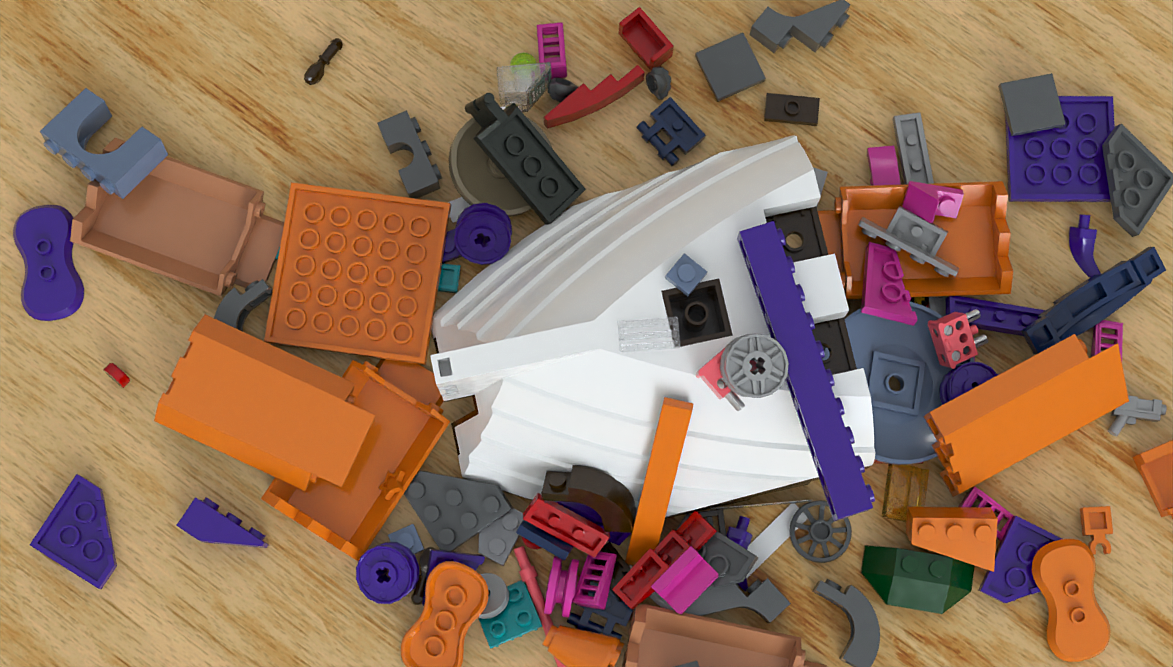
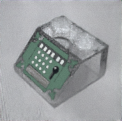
M551 62L497 67L501 108L505 109L514 102L522 113L528 112L548 89V84L551 82Z

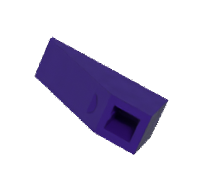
M195 497L176 525L204 543L267 548L269 544L263 541L265 535L253 527L247 531L240 526L242 523L241 519L230 512L226 516L217 511L219 505L207 497L203 501Z

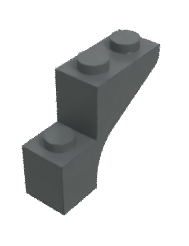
M838 0L796 17L779 14L770 7H767L752 25L749 35L773 53L779 47L784 49L792 37H795L816 53L820 46L825 48L834 37L832 34L833 30L836 27L842 28L850 17L847 12L851 4L845 0Z
M767 578L763 582L757 579L747 588L746 591L749 593L747 597L735 584L706 590L684 613L703 616L733 608H746L754 611L767 623H770L791 603Z

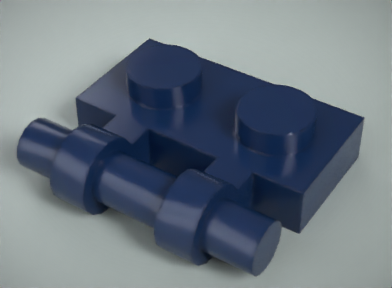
M671 97L650 113V117L655 122L654 125L649 127L645 121H642L636 127L642 133L643 140L646 143L650 142L658 151L657 155L663 161L666 160L671 166H674L680 160L673 153L677 148L686 155L706 137L705 133ZM662 130L671 139L667 145L658 136V133Z
M591 581L590 585L598 586V583ZM609 589L605 610L579 606L584 608L582 616L571 612L567 623L576 626V629L621 639L622 634L613 631L615 623L626 627L633 610L623 600L619 602ZM588 591L587 596L594 597L596 592ZM592 612L608 619L605 627L589 620Z

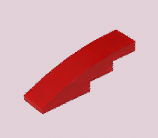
M637 65L619 81L610 74L592 90L583 83L544 116L545 127L548 129L566 124L599 111L642 83L645 72Z
M695 510L677 531L672 529L654 550L650 548L612 590L633 610L655 592L651 586L690 546L698 552L717 530Z

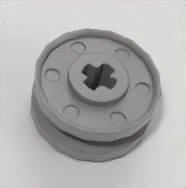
M746 334L736 337L726 346L721 355L720 372L724 383L734 393L742 397L763 398L772 395L782 387L788 374L789 363L786 352L778 341L768 335ZM757 360L756 367L758 371L750 372L752 365L749 362Z

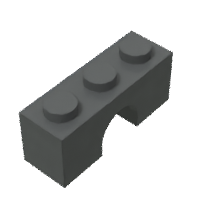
M406 110L378 122L379 130L390 154L399 150H407L414 155L410 165L398 170L409 198L417 199L440 189L438 180L442 179L441 173L436 164L431 166L428 156L432 154L426 140L421 142L417 133L421 132L416 118H410Z

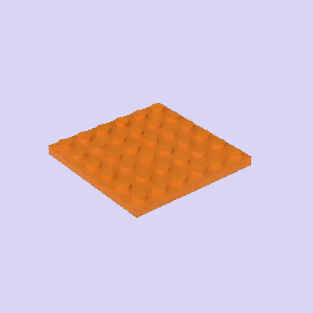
M291 182L264 342L426 365L451 204Z

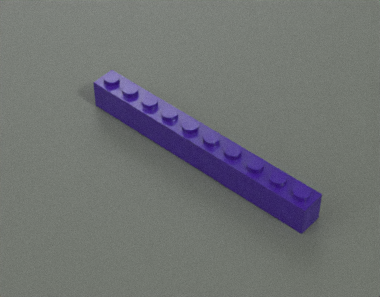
M774 221L739 231L737 240L770 337L779 342L787 355L789 365L785 380L833 520L838 521L869 511L873 508L872 502L875 501L874 493L870 484L865 485L861 473L865 472V468L860 455L855 456L851 445L855 443L852 430L849 426L845 427L841 416L845 414L842 401L839 397L835 398L832 386H835L833 375L830 369L825 370L822 358L825 357L823 346L820 340L815 341L812 330L815 329L812 315L810 312H805L802 304L805 301L803 289L800 284H795L792 275L795 273L791 256L786 257L783 246L786 245L784 234L781 228L776 229Z

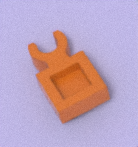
M1110 506L1080 508L1082 535L1091 536L1088 547L1093 555L1096 554L1095 547L1097 544L1102 545L1104 554H1110L1111 544L1105 537V535L1113 534Z

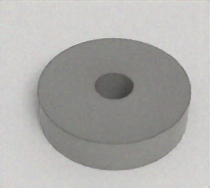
M484 573L480 575L487 583L490 596L484 611L478 618L489 619L499 615L506 608L509 601V590L498 575Z

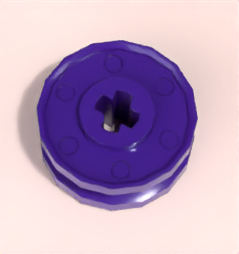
M479 203L465 208L458 216L455 227L454 241L456 249L468 261L481 265L492 264L502 259L509 251L511 244V220L506 212L496 205Z
M971 361L951 369L943 377L940 384V400L942 405L994 378L998 374L993 368L982 362Z
M385 542L367 550L360 557L356 567V580L360 590L368 599L378 604H391L406 597L416 587L419 579V564L415 555L408 547L398 542Z

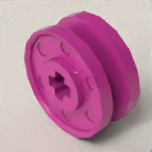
M554 556L547 584L544 614L551 615L555 604L560 603L562 604V617L569 618L576 590L579 560L572 559L568 570H562V559Z

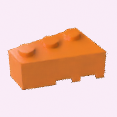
M907 506L906 534L912 545L994 572L998 518L991 508Z

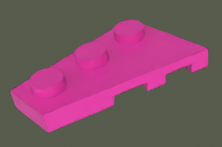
M869 242L866 247L861 313L914 326L918 319L916 312L912 311L909 303L911 300L909 290H905L902 281L904 274L896 250L888 246Z

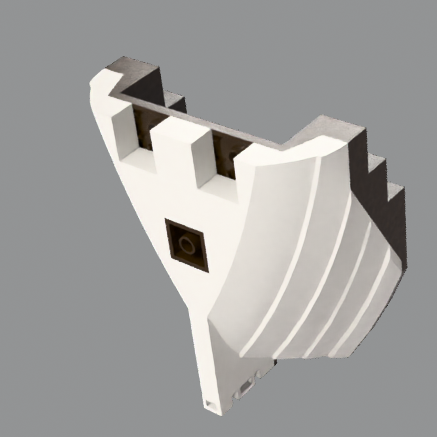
M792 135L767 143L720 152L694 165L665 173L631 188L604 194L574 205L561 213L551 224L543 225L521 240L502 259L490 264L434 313L432 334L437 354L430 355L436 385L444 402L472 396L475 407L474 411L451 423L462 478L498 485L503 492L533 500L537 493L541 494L546 471L571 472L573 465L589 467L609 474L621 482L632 494L637 514L664 397L693 403L694 405L665 519L693 513L695 510L702 511L748 501L754 496L808 485L811 481L819 480L786 380L776 392L763 398L742 397L737 394L745 406L741 408L742 410L736 411L725 397L719 399L701 377H696V372L736 337L746 334H762L770 337L737 237L739 231L774 221L776 229L781 228L785 242L786 238L791 234L798 235L802 240V245L799 248H791L786 242L783 249L786 257L791 256L795 273L792 275L795 284H800L803 289L805 301L802 304L805 312H810L815 324V329L812 330L815 341L820 340L821 344L829 350V358L822 361L825 370L830 369L833 375L835 386H832L834 396L835 398L839 397L842 401L845 414L841 416L845 427L849 426L852 430L855 443L851 445L855 456L860 455L865 469L873 465L875 449L871 396L864 368L857 369L844 319L849 308L835 254L828 255L816 207L821 196L815 172L806 152L798 142L797 136ZM684 253L707 271V275L689 296L665 279L666 274ZM718 380V381H717L718 387L721 388V389H723V388H724V383H723V381Z

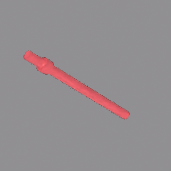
M524 546L514 549L521 569L519 574L522 582H526L543 630L547 636L553 622L550 614H544L545 601L536 580L538 574L535 566H531ZM554 657L557 667H565Z

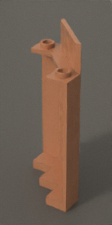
M114 138L103 149L102 154L118 149L126 141ZM167 156L124 199L115 193L112 195L108 194L97 180L90 181L87 186L85 207L72 220L70 241L222 296L226 289L232 288L234 284L246 288L257 280L261 281L263 279L267 282L281 245L284 222L263 215L266 205L263 202L264 191Z
M642 603L634 608L628 632L627 649L622 663V667H674L698 661L699 667H827L824 664L805 661L806 652L801 648V637L684 612L678 614L675 610Z

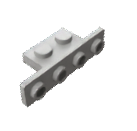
M899 206L887 229L862 217L858 224L862 227L861 231L872 238L879 236L887 240L885 244L896 251H900L901 248L911 253L910 258L921 264L928 262L934 265V270L945 277H949L950 274L956 277L959 268L936 256L948 233L947 230L925 221Z

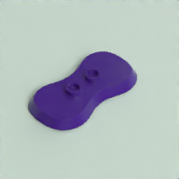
M42 205L26 210L17 218L13 229L15 245L21 253L25 264L21 302L29 316L41 321L59 320L74 314L80 308L84 298V286L72 260L73 242L70 241L73 216L67 209L58 205Z

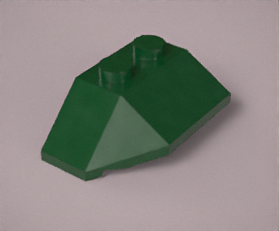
M865 545L861 574L886 605L943 614L971 592L975 565L947 556L901 548Z

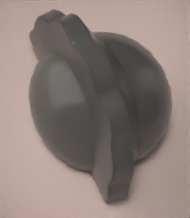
M661 66L654 67L646 75V83L650 92L658 100L666 97L671 89V77L668 70Z
M553 78L548 84V93L551 99L562 102L578 86L563 78Z

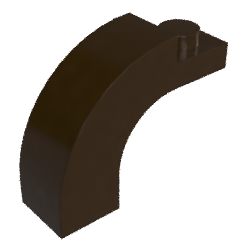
M573 465L571 472L546 471L541 492L543 500L584 504L594 509L601 516L604 531L632 533L636 516V505L632 494L621 482L609 474L584 466Z

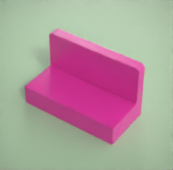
M690 546L651 587L678 614H682L719 577V574Z

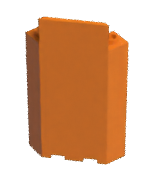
M1003 181L931 184L963 190L964 195L957 218L935 215L933 224L948 231L936 256L957 266L959 271L956 277L951 274L949 277H945L934 270V265L928 262L921 264L910 258L911 253L901 248L900 251L896 252L904 274L902 281L905 290H909L910 297L1011 294L1013 268L1008 257L1011 232L1006 221L1008 194ZM908 184L840 187L839 197H835L834 200L835 210L818 211L828 255L835 254L846 299H862L865 251L868 243L872 242L887 246L885 244L887 240L879 236L872 238L861 231L862 227L858 225L860 220L864 217L887 229L899 206L903 207L902 204Z
M205 314L188 339L190 345L185 355L180 357L171 375L173 380L166 393L162 394L158 402L154 421L306 491L311 481L316 483L319 477L342 487L375 418L374 414L353 405L356 396L352 395L355 383Z
M1073 334L923 416L937 439V442L932 444V447L945 468L939 474L951 495L954 497L1129 402L1118 343L1089 358L1085 343Z
M380 359L375 367L367 361L362 365L352 360L342 378L355 383L352 395L356 396L353 405L374 414L375 418L345 483L340 487L319 477L316 483L311 481L306 491L275 477L261 498L358 562L450 423L442 415L444 410L440 406L444 400L436 385L434 373L417 363ZM401 470L405 472L402 480L403 490L396 492L388 501L384 498V491L378 487L384 482L387 471L394 474Z

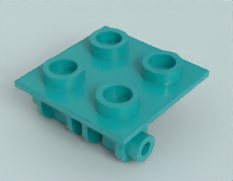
M522 580L507 586L509 601L506 608L499 615L489 619L479 618L490 649L499 647L500 644L510 640L513 641L515 640L514 638L522 637V635L528 632L536 631L538 628L543 627L527 587Z

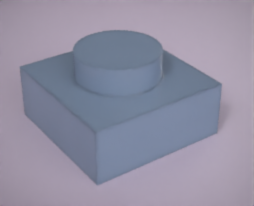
M684 253L666 274L665 279L689 296L707 275V271Z
M414 524L388 534L390 542H398L408 547L413 554L425 550Z

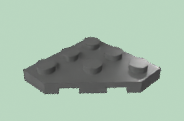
M1119 124L1109 134L1102 148L1113 219L1128 234L1134 237L1141 233L1173 185V173L1123 124Z
M420 471L416 474L404 492L405 497L439 549L444 551H454L513 509V506L498 485L427 471Z
M689 513L686 514L678 528L689 518ZM718 531L698 551L700 556L719 574V577L706 590L743 582L758 560L756 555Z

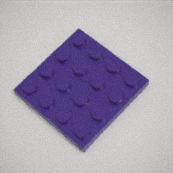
M1058 96L1065 120L1064 126L1011 136L1005 114L1009 202H1111L1102 145L1115 127L1113 96Z

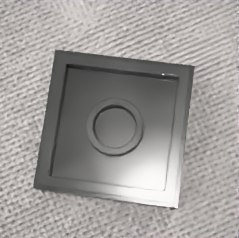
M740 33L695 53L699 66L717 102L760 84L766 79L744 33Z
M1052 73L1000 83L998 86L1011 136L1065 125Z

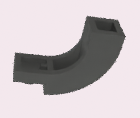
M263 279L249 284L244 294L234 287L219 304L214 319L243 332L246 317L254 308L272 295V287Z
M829 579L825 582L822 580L818 581L812 592L838 606L846 614L850 623V638L839 659L852 667H871L877 656L880 644L879 622L872 605L852 585L847 586L844 593L840 592L842 587Z

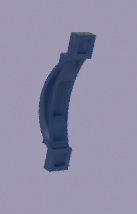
M1147 247L1128 261H1120L1101 275L1092 276L1054 301L1052 307L1037 316L1038 320L1021 330L1032 353L1038 354L1073 334L1078 336L1117 311L1151 284L1155 277L1166 271L1155 247Z

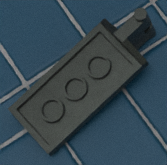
M486 93L465 105V111L471 114L482 127L473 139L545 225L551 224L586 190L514 102L505 109H502L494 100V95Z

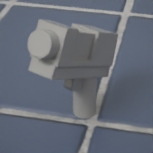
M1128 395L1129 402L1112 410L1111 416L1117 417L1108 429V432L1117 437L1125 424H1136V419L1158 422L1160 421V416L1166 414L1167 406L1162 404V400L1138 399L1136 396Z

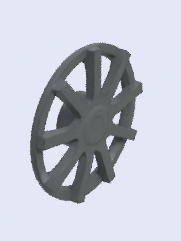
M822 500L812 501L800 507L790 522L789 531L791 543L795 550L805 559L816 563H826L840 557L848 548L852 535L848 517L844 518L846 527L832 528L833 517L828 521L824 520V510L828 503ZM820 505L818 520L813 518L808 508ZM802 512L807 516L811 525L808 526L796 522ZM795 527L807 530L809 532L808 535L796 540ZM847 532L844 545L834 539L832 534ZM811 539L813 543L807 554L801 549L799 544ZM827 541L833 543L840 550L830 556L826 545ZM817 544H821L825 558L812 556Z

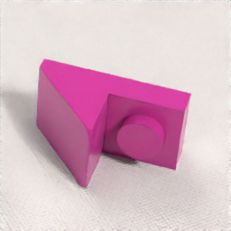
M909 181L902 205L903 208L925 221L933 223L935 215L957 218L964 194L961 189Z

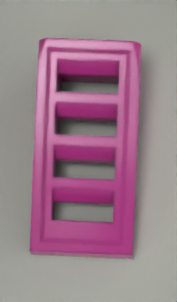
M563 22L537 25L541 79L548 75L547 72L549 70L551 72V79L566 78L567 65ZM554 34H558V36H559V37L543 38V35H554ZM548 45H559L555 47H544ZM560 55V57L545 58V56Z
M1102 320L1094 326L1091 357L1100 353L1101 348L1108 349L1118 343L1122 361L1123 323ZM1101 329H1114L1115 335L1101 333ZM1101 338L1114 340V344L1101 343Z
M975 486L970 488L958 507H971L974 501L978 499L980 503L977 507H984L986 505L993 512L998 513L997 526L1003 517L1006 518L1007 522L1000 532L997 530L996 538L1001 541L1014 515Z
M599 552L595 558L588 554L573 598L575 604L605 610L617 557L616 554ZM595 559L605 560V566L595 565ZM593 570L603 571L602 576L592 575ZM597 581L599 584L598 586H592L590 582ZM588 591L596 592L595 596H587Z

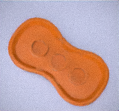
M1061 539L1044 545L1037 551L1032 562L1033 579L1045 597L1048 606L1047 642L1052 652L1059 659L1068 662L1084 661L1099 655L1107 647L1111 632L1109 621L1097 603L1094 593L1096 570L1094 555L1085 543L1076 539Z
M445 561L438 564L430 572L425 586L423 611L419 619L402 639L401 658L406 667L462 666L465 635L470 625L482 614L488 602L489 592L487 583L477 571L458 562Z

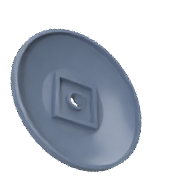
M913 302L909 303L912 311L916 312L918 319L914 326L861 313V308L845 318L857 369L864 368L871 396L874 426V460L895 465L916 464L937 457L932 447V444L937 442V439L923 416L942 406L940 384L943 377L952 369L939 364L928 328L929 320L936 321L943 316L930 308ZM824 347L825 357L822 360H827L830 353L828 348ZM972 357L966 361H963L957 364L956 367L971 361L975 362L974 358ZM890 377H895L899 380V391H893L889 387Z

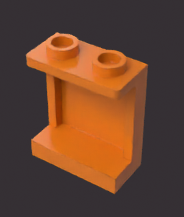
M1170 440L1134 456L1133 460L1160 516L1171 515L1173 519V440Z

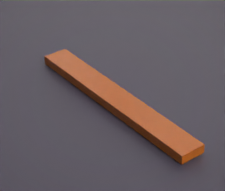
M664 397L625 562L627 564L635 565L650 548L654 550L659 544L693 410V403Z

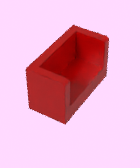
M640 7L619 23L618 34L650 70L661 66L672 57L674 45Z

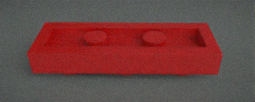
M537 493L523 513V520L594 558L610 538V532L604 531V528L554 501L543 500L540 493Z

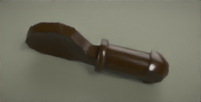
M333 39L323 54L319 55V60L307 69L304 74V80L307 84L314 85L324 76V66L326 64L329 65L335 54L342 49L343 42L341 39Z
M433 547L426 548L420 557L419 563L422 573L419 575L411 597L415 605H419L423 601L430 549H435Z

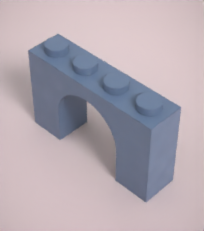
M85 88L40 130L45 139L43 144L52 154H60L70 167L75 168L77 166L80 168L82 174L90 181L97 180L108 194L112 195L115 193L124 199L168 156V153L161 139L144 127L136 131L121 147L110 153L93 154L87 152L86 145L89 139L112 117V114L103 99Z

